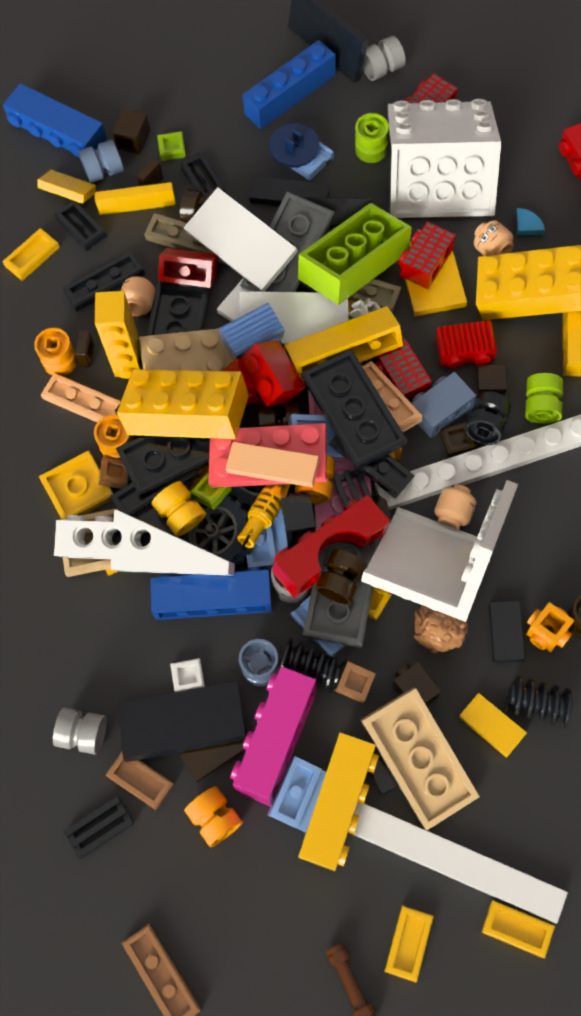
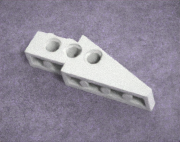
M114 510V522L113 517L95 516V521H84V516L67 515V520H56L54 556L63 558L111 559V570L121 572L234 576V563L118 510ZM92 530L93 540L86 545L84 536L87 531ZM120 531L122 540L118 545H114L112 537L115 532ZM149 532L151 535L150 543L143 547L140 541L143 533Z

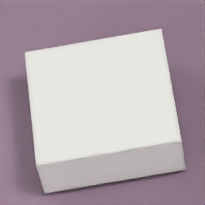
M200 658L170 664L175 692L205 687Z

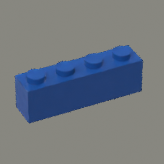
M320 40L316 41L243 94L245 115L259 129L264 128L335 76V54Z
M19 84L3 104L7 119L15 127L20 126L36 137L45 138L54 146H61L69 150L76 157H79V150L90 146L97 149L99 143L107 140L103 123L25 85Z
M250 567L243 572H234V576L203 574L176 576L173 573L160 574L157 578H151V612L155 620L272 612L269 570H263L261 567Z

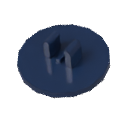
M290 123L281 126L273 132L269 140V151L272 158L279 164L286 167H301L309 164L316 158L319 152L320 141L316 132L309 126L300 123Z

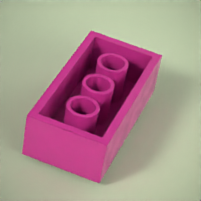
M282 666L278 674L273 673L269 680L267 702H261L255 715V720H258L254 732H248L243 744L245 756L242 762L237 760L230 777L233 779V786L238 794L270 807L317 694L316 679Z

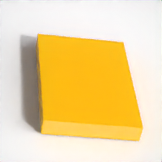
M453 251L429 290L404 278L414 317L467 306L465 292Z

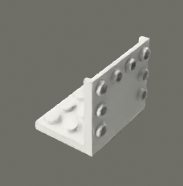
M452 99L444 103L423 100L420 103L396 101L394 104H388L391 141L390 214L396 218L495 216L501 139L491 101L474 99L472 102H461Z
M507 480L503 491L496 489L478 537L397 507L387 532L379 543L367 569H365L361 581L466 622L518 484Z

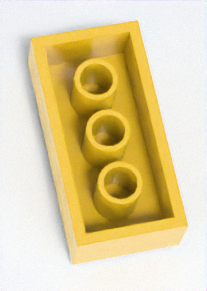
M581 245L478 257L476 306L482 319L492 320L581 311Z
M133 369L117 414L127 435L236 439L249 394L241 372Z

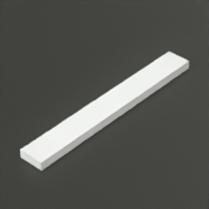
M357 802L354 814L360 817L354 832L355 836L549 922L558 923L568 892L369 805Z

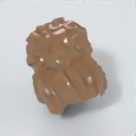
M424 605L415 610L414 638L421 646L429 649L434 654L462 646L466 633H468V624L465 621L432 610Z

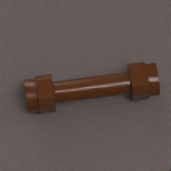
M341 943L325 951L332 967L336 966L355 1009L352 1012L353 1015L376 1016L371 1004L366 1003L347 961L350 957L344 944Z

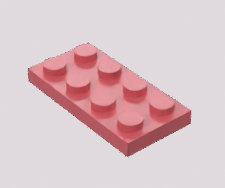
M325 423L239 428L236 439L210 438L208 483L211 488L290 484L227 473L226 465L233 442L319 456L320 462L314 483L327 482V427Z

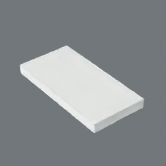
M218 187L184 227L187 233L262 292L266 291L298 252L296 247Z
M239 291V317L266 303L270 304L285 330L284 336L281 339L282 342L280 343L282 347H285V344L349 321L348 298L340 305H337L319 292Z

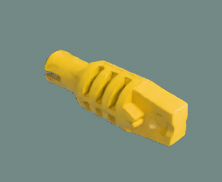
M291 484L266 485L261 490L248 511V522L237 536L238 541L242 545L249 535L250 538L245 546L253 548L263 529H267L272 525L282 508L281 498L286 497Z

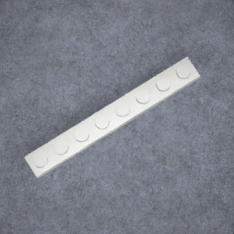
M581 415L499 441L494 445H487L412 470L410 472L415 475L414 478L396 499L376 483L374 486L377 495L387 500L388 508L392 510L440 494L444 488H454L456 484L464 486L580 447Z

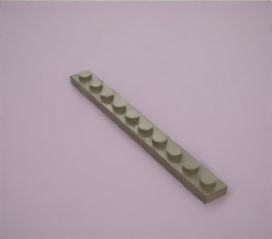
M154 213L144 233L146 240L174 249L214 254L185 231L186 222ZM218 257V262L226 264ZM372 279L348 299L357 302L360 299L365 301L369 298L370 301L377 303L380 308L388 306L393 314L401 293V287ZM302 282L300 287L317 292Z

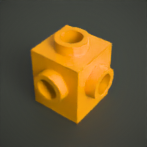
M549 602L543 611L537 608L529 618L527 623L531 627L526 635L530 637L531 643L541 650L547 649L549 652H552L556 645L562 648L571 637L572 633L568 629L575 620L569 617L563 609Z

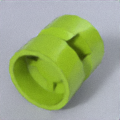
M368 113L361 116L356 122L355 153L363 162L376 163L381 161L387 154L389 124L382 115Z
M537 373L527 378L526 396L528 399L525 404V417L528 421L536 424H552L561 420L563 402L559 400L563 396L564 381L560 376L552 373Z

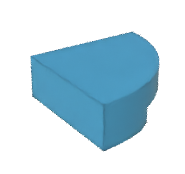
M516 209L517 236L544 235L545 228L543 222L535 213L526 209Z

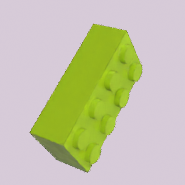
M370 203L299 253L298 279L337 305H340L398 261L405 249L409 250L412 227Z

